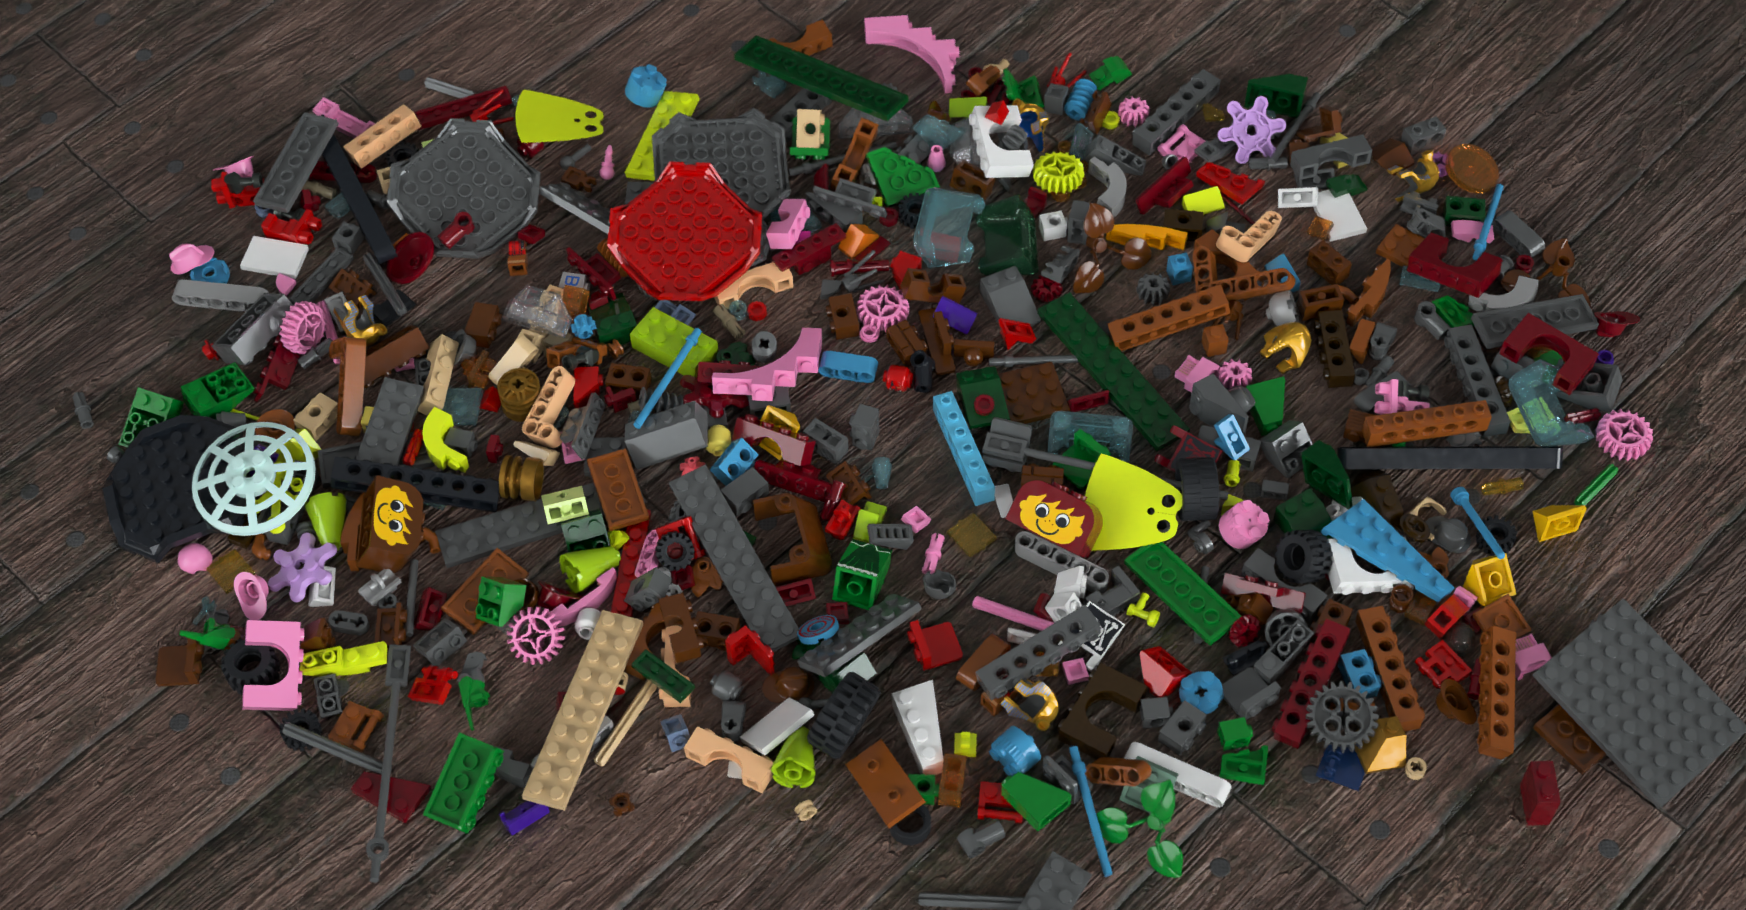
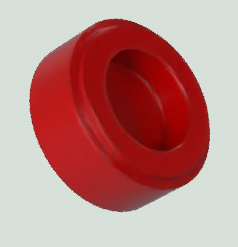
M759 301L750 303L747 307L748 317L753 321L763 320L767 315L766 305Z

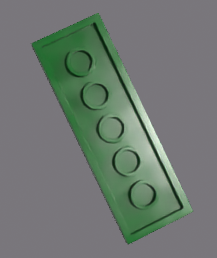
M1163 542L1142 546L1124 560V564L1209 646L1230 631L1233 623L1242 617Z

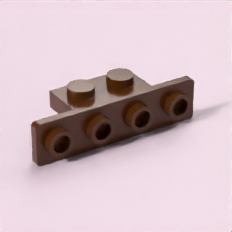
M936 308L918 311L930 355L936 363L934 368L936 375L955 372L956 368L951 355V346L954 345L953 335L948 333V319L943 317L942 311L935 312Z

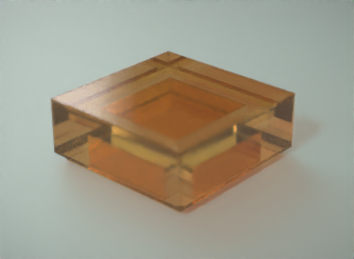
M1316 216L1307 233L1310 236L1325 241L1334 223Z

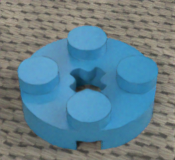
M1210 671L1195 672L1181 680L1179 696L1182 703L1185 700L1205 714H1209L1218 708L1221 699L1223 700L1224 691L1220 680L1214 673ZM1200 689L1207 691L1203 697H1200L1196 692Z

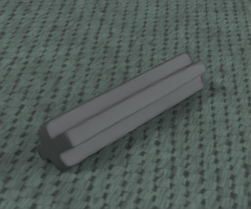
M427 77L424 82L426 88L457 98H464L475 94L474 91L431 77Z

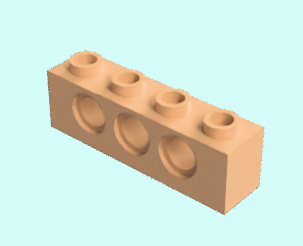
M403 104L343 147L350 160L362 169L419 129L421 124L415 113Z

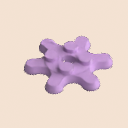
M1263 96L1257 97L1253 107L1249 110L1243 109L1236 101L1230 102L1227 105V111L1233 117V124L1228 128L1220 129L1217 133L1220 141H1234L1237 144L1238 150L1235 159L1240 164L1248 162L1251 152L1255 150L1260 151L1265 158L1267 156L1271 157L1276 150L1270 141L1272 134L1282 132L1286 128V123L1283 119L1277 118L1272 120L1267 117L1266 108L1268 107V100ZM1248 125H1252L1256 129L1253 136L1247 134Z
M304 533L300 537L298 547L293 551L277 550L273 557L275 562L281 565V570L269 579V589L277 592L285 586H290L289 595L293 602H300L305 597L306 588L311 583L317 582L320 585H327L332 580V574L324 569V564L337 553L336 545L326 543L319 548H315L316 537L311 533ZM300 563H305L304 567L298 570L301 565Z

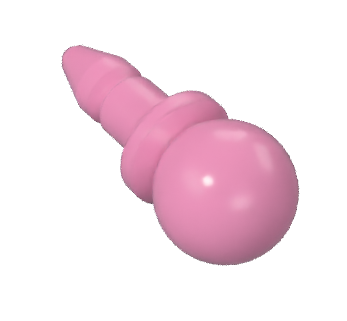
M608 145L605 151V162L601 163L602 168L600 169V176L604 180L612 179L615 174L613 169L615 164L612 163L613 150L612 146Z

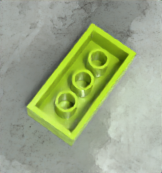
M652 307L630 333L632 348L670 368L686 343L687 336L691 335L694 328ZM701 333L698 337V343L691 348L677 372L682 375L697 377L699 362L713 363L719 351L718 341Z

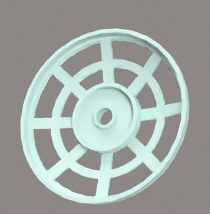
M249 423L226 432L207 448L195 468L192 480V494L196 508L211 526L232 535H257L281 526L302 508L312 491L316 467L311 449L297 432L277 423ZM263 427L276 428L286 432L277 440L269 436L254 435L255 428ZM246 431L245 437L230 443L224 449L218 447L231 436ZM291 438H295L303 449L306 462H293L290 452L283 444ZM254 441L271 443L263 452L253 450ZM245 443L244 452L235 457L228 453L234 447ZM277 449H280L286 463L274 464L270 456ZM211 453L216 455L210 467L208 478L198 482L205 461ZM221 459L229 463L225 473L215 475L216 468ZM255 470V474L252 477H246L249 471ZM306 470L304 485L294 500L285 492L292 481L294 471ZM286 471L285 479L280 488L273 484L276 472ZM226 481L229 490L223 498H220L214 484ZM205 487L209 488L212 498L218 504L212 515L205 510L198 496V490ZM267 490L273 494L266 501L255 505V497L262 495ZM237 495L246 498L247 506H235L229 504V502ZM279 499L288 506L285 511L276 517L258 524L256 512L270 507ZM224 510L238 514H248L249 526H233L222 523L218 519Z

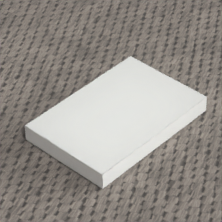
M1330 190L1318 192L1317 207L1313 208L1330 242L1366 233L1367 227L1349 193L1334 198Z
M253 236L240 267L241 270L275 276L281 273L296 279L309 248L305 244Z
M787 698L741 735L740 739L747 746L763 755H767L810 720L814 713L812 709L791 698Z

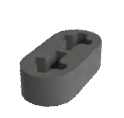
M340 610L333 612L329 616L330 626L336 632L363 635L370 629L369 621L364 614ZM342 618L343 621H340L338 624L335 623V621H339Z

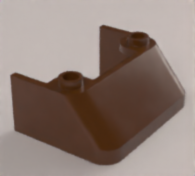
M789 493L753 500L755 521L795 512L803 544L791 548L789 552L790 562L770 566L771 579L774 586L823 576L831 571L832 561L817 507L813 503Z

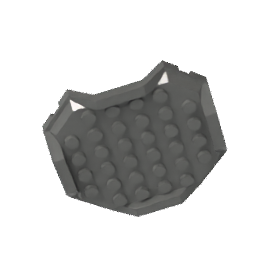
M755 108L736 118L696 120L678 112L669 120V124L665 128L661 127L652 135L655 181H657L669 162H684L687 165H696V162L711 163L723 182L750 208L762 213V220L791 194L786 159L785 129L774 121L772 123L768 121L765 115Z
M450 118L438 137L409 159L393 163L390 167L387 204L410 233L424 232L432 238L434 255L437 257L479 259L494 254L516 237L518 232L529 224L538 210L540 171L529 166L504 140L491 120L471 122L465 121V119ZM458 213H469L474 223L473 232L462 237L452 248H446L437 236L454 221ZM463 221L460 225L465 226L469 222Z

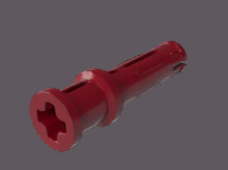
M846 259V261L830 260L831 277L844 275L860 261H852L850 259ZM889 259L868 260L854 273L869 272L873 269H877V272H889Z

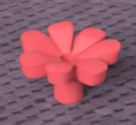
M698 456L690 457L680 464L679 469L683 471V476L705 465V463L700 462Z

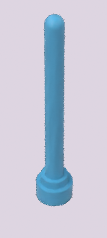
M1464 487L1453 489L1450 494L1451 499L1455 504L1463 507L1497 558L1503 559L1505 557L1504 551L1470 504L1469 493Z

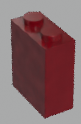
M1530 761L1520 783L1526 825H1550L1561 803L1554 762Z

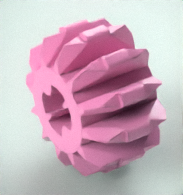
M1132 96L1130 99L1125 98L1123 102H1120L1118 115L1120 116L1121 123H1127L1128 127L1134 125L1136 128L1137 124L1142 125L1149 116L1150 108L1146 100L1141 101L1140 97L1134 99Z
M1233 359L1229 363L1224 361L1218 371V380L1225 388L1231 389L1235 386L1246 388L1252 382L1251 368H1248L1247 363L1242 364L1240 359L1237 362H1234Z

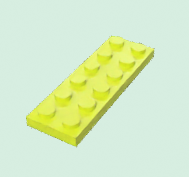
M664 91L625 171L627 178L655 181L652 135L661 127L665 128L669 124V120L678 112L691 117L700 100L698 94Z

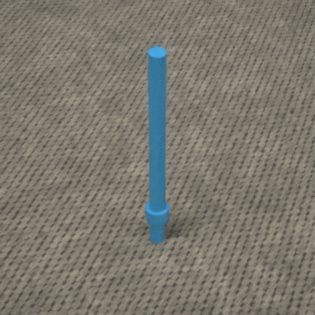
M1497 184L1479 239L1475 241V251L1472 257L1475 261L1486 249V240L1504 188L1502 184Z
M1073 746L1069 748L1073 761V774L1077 776L1104 877L1110 876L1113 873L1085 772L1087 770L1085 763L1081 761L1078 746Z

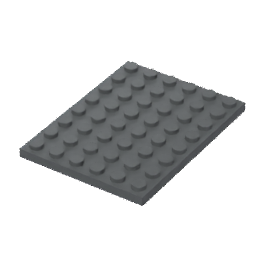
M1624 598L1532 675L1658 809L1665 805L1746 732V724Z

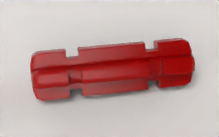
M416 429L412 435L414 437L411 438L406 450L407 453L404 454L402 459L403 464L408 466L414 465L415 457H417L422 446L421 442L424 441L423 430Z

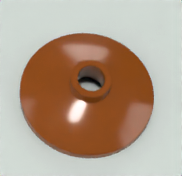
M282 409L270 410L261 415L256 421L277 423L287 426L292 430H295L296 426L292 414ZM255 428L256 435L269 436L276 440L286 433L276 428Z

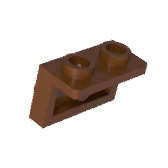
M397 602L396 608L377 609L375 643L384 641L387 644V650H389V644L402 645V641L406 640V630L403 628V624L407 622V610L403 609L401 602Z

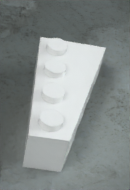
M933 680L892 693V707L920 774L937 775L943 773L944 760Z

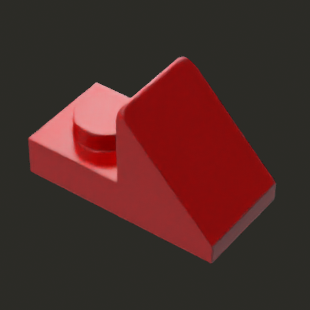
M1003 318L998 320L1000 334L1007 350L1017 341L1032 344L1036 340L1029 323Z

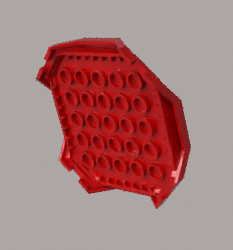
M669 162L657 181L628 204L610 208V227L607 240L609 251L622 269L648 295L658 300L703 301L716 297L744 275L760 254L762 213L750 208L723 182L711 163L696 162V165H687L684 162Z

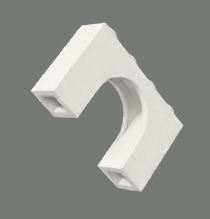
M1018 105L1007 106L1009 113L1002 126L985 118L990 106H974L972 114L969 115V124L973 128V139L977 143V155H980L981 170H984L985 178L1029 177L1034 166L1030 150L1002 149L995 145L989 136L993 133L1008 132L1012 125H1020L1021 116Z
M1337 539L1327 540V543L1331 545L1330 552H1333V556H1331L1333 562L1332 565H1329L1330 571L1328 576L1334 594L1389 593L1399 584L1407 585L1412 590L1415 585L1406 580L1402 582L1397 579V575L1389 570L1381 574L1365 571L1355 562L1350 547L1347 545L1343 547L1338 544Z

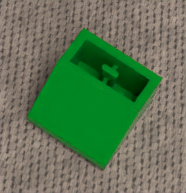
M481 576L478 604L476 606V619L503 627L523 607L526 585L504 577Z

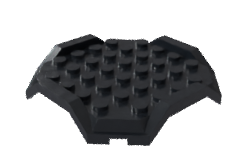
M179 415L140 431L109 474L102 488L109 522L123 550L135 555L139 554L144 556L145 559L158 564L171 548L210 533H225L211 526L196 508L192 494V480L195 468L207 448L217 438L236 427L207 416ZM243 432L231 436L218 447L224 449L230 443L242 438ZM243 444L234 447L228 453L235 457L244 452ZM211 453L201 469L198 482L208 478L210 467L216 455ZM221 459L216 468L215 475L225 473L229 463ZM250 472L246 474L247 478L251 477ZM226 481L214 484L220 498H223L229 490ZM205 487L198 490V496L205 510L212 515L218 504L212 498L209 488ZM237 495L229 502V504L235 506H247L246 498ZM224 510L218 520L229 525L242 526L245 522L243 518L246 514Z

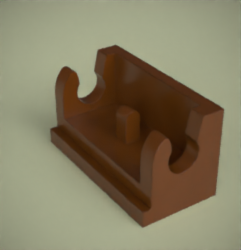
M1094 91L1090 109L1085 119H1080L1079 124L1080 131L1098 134L1112 104L1107 92H1102L1101 97H1099L1097 92Z

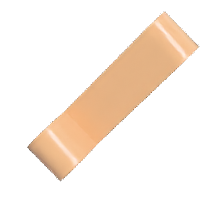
M1267 211L1245 233L1232 226H1225L1220 233L1216 246L1235 260L1247 262L1275 235L1282 217L1275 211Z
M562 366L552 369L522 426L523 433L533 442L550 448H556L562 443L560 439L562 433L553 425L575 384V378Z

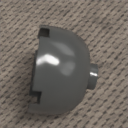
M1281 609L1272 613L1267 619L1265 626L1266 640L1272 647L1297 620L1308 627L1303 616L1291 609Z

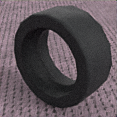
M924 804L913 811L923 819V826L919 831L905 833L898 828L897 823L889 829L892 837L897 842L904 845H916L928 837L931 831V815Z

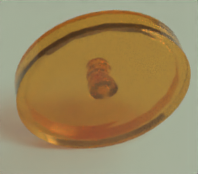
M1472 144L1457 145L1446 157L1445 166L1448 175L1456 185L1468 192L1476 194L1488 192L1498 181L1499 170L1496 162L1490 154L1478 146Z

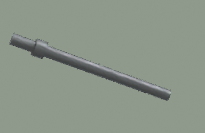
M1315 92L1305 102L1302 112L1269 158V164L1274 165L1306 117L1316 108V103L1321 97L1318 92Z
M894 141L871 147L869 152L883 147L890 150L897 149V144ZM846 154L814 163H803L802 166L788 169L789 176L802 173L805 175L812 173L813 170L820 169L824 164L828 166L839 164L843 161Z
M1005 355L1001 358H989V366L1005 365V367L1048 362L1079 363L1075 355L1028 357Z

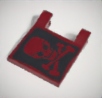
M1173 425L1170 432L1182 438L1171 460L1157 454L1154 461L1175 472L1178 459L1213 457L1215 463H1217L1223 451Z

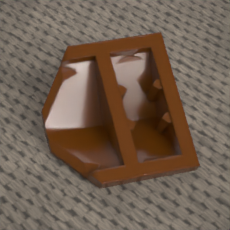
M1390 138L1372 148L1373 159L1386 170L1395 165L1406 170L1415 163L1404 142Z

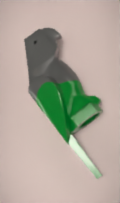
M473 652L467 655L463 670L457 677L463 707L465 708L471 731L475 730L471 709L489 705L488 697H490V694L484 691L485 679L481 671L487 658L481 652Z

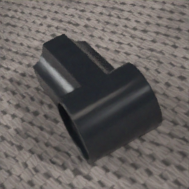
M917 350L910 358V362L914 366V390L923 393L930 392V389H932V371L936 363L927 353Z

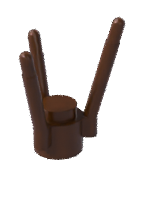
M1230 300L1228 304L1231 314L1225 315L1224 322L1228 323L1229 320H1237L1235 339L1239 340L1241 321L1244 316L1241 313L1243 305L1239 301ZM1224 316L1217 318L1211 326L1218 325Z

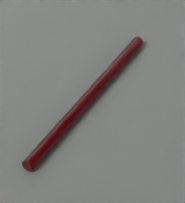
M1221 193L1222 199L1249 223L1252 225L1255 223Z

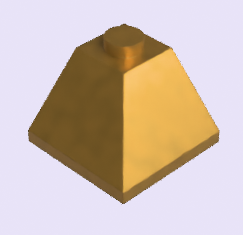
M1394 716L1375 720L1374 722L1378 723L1377 729H1372L1375 732L1373 737L1368 736L1370 739L1369 743L1367 744L1362 741L1363 746L1361 749L1354 745L1365 774L1405 767L1406 735L1398 717Z

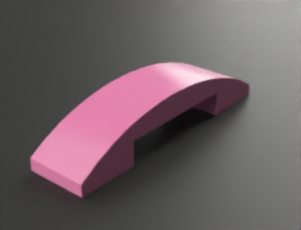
M324 97L313 108V112L318 116L324 114L327 118L336 119L338 122L336 129L352 138H356L376 124L370 120L367 123L340 110L338 104Z
M613 567L596 579L598 585L596 589L568 609L563 604H560L549 612L548 617L552 613L556 614L553 621L559 619L562 621L557 627L576 622L578 613L582 609H597L604 603L616 586L617 574Z

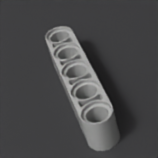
M178 280L172 300L176 304L183 306L246 312L264 293L269 292L261 287Z
M1022 531L1016 535L1015 552L1019 557L1055 575L1074 567L1084 566L1083 575H1087L1086 590L1092 593L1098 590L1101 594L1106 592L1109 573L1104 568L1030 532Z

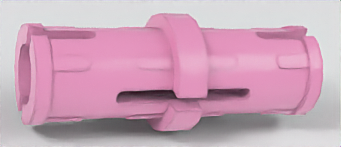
M937 533L931 536L929 548L925 552V563L922 568L924 574L929 572V570L931 571L930 574L935 573L937 562L941 559V548L945 539L941 534H938L937 539Z

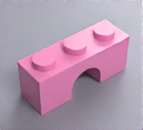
M806 199L783 200L778 209L781 221L772 222L766 232L770 249L793 248L795 242L798 241L801 230L804 229L807 219L810 217V208L807 207Z

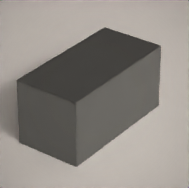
M1263 479L1260 497L1286 501L1289 483Z

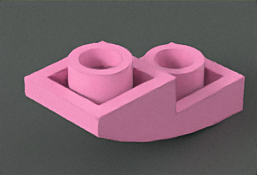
M1454 220L1451 222L1452 237L1468 243L1473 238L1479 239L1484 223L1471 220ZM1491 225L1486 240L1489 244L1494 240L1493 225Z

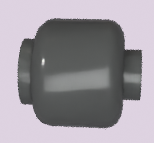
M727 670L722 671L720 674L716 673L710 681L712 694L723 701H736L744 688L742 680Z

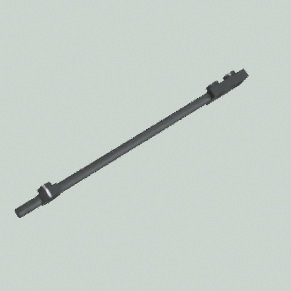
M987 432L983 446L984 454L1023 462L1024 456H1029L1092 471L1096 464L1095 462L1027 448V440ZM1159 477L1176 489L1182 490L1181 481ZM1219 490V499L1227 500L1229 492Z
M389 644L385 686L392 687L375 837L366 845L367 857L372 861L370 881L374 883L379 882L381 861L385 860L389 855V844L384 839L400 687H407L411 657V646ZM375 850H381V851H382V852L379 853V854L374 853Z

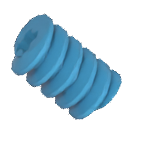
M1080 79L1074 84L1064 106L1065 113L1070 118L1080 121L1081 118L1084 119L1086 117L1088 109L1093 102L1092 95L1097 90L1096 85L1092 81Z

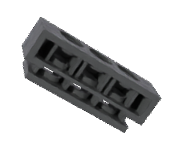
M317 469L315 471V481L313 484V488L306 501L307 503L309 502V498L312 496L315 487L320 479ZM306 470L294 471L293 477L300 478L304 484ZM289 485L287 491L293 495H299L300 491L294 492ZM282 501L280 513H282L288 508V506ZM305 504L290 520L285 522V529L281 533L273 534L270 531L263 533L269 541L289 545L296 526L299 524L305 511ZM271 506L261 511L257 519L258 524L266 522L271 516Z

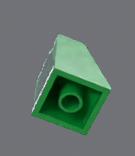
M852 539L836 567L832 600L847 602L848 605L866 610L875 606L890 567L892 550Z

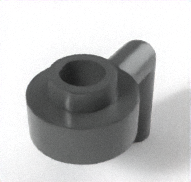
M1203 520L1187 532V535L1195 541L1193 543L1195 549L1199 553L1202 552L1204 554L1214 549L1211 539L1202 532L1210 526L1208 520Z

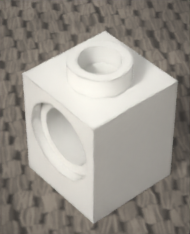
M1062 210L1039 215V229L1043 241L1066 237L1069 222L1067 217L1064 218Z
M1074 592L1054 593L1045 609L1054 623L1083 605Z

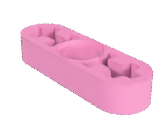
M652 530L645 538L635 570L637 578L655 567L658 568L659 560L656 557L655 547H657L659 537L656 530Z

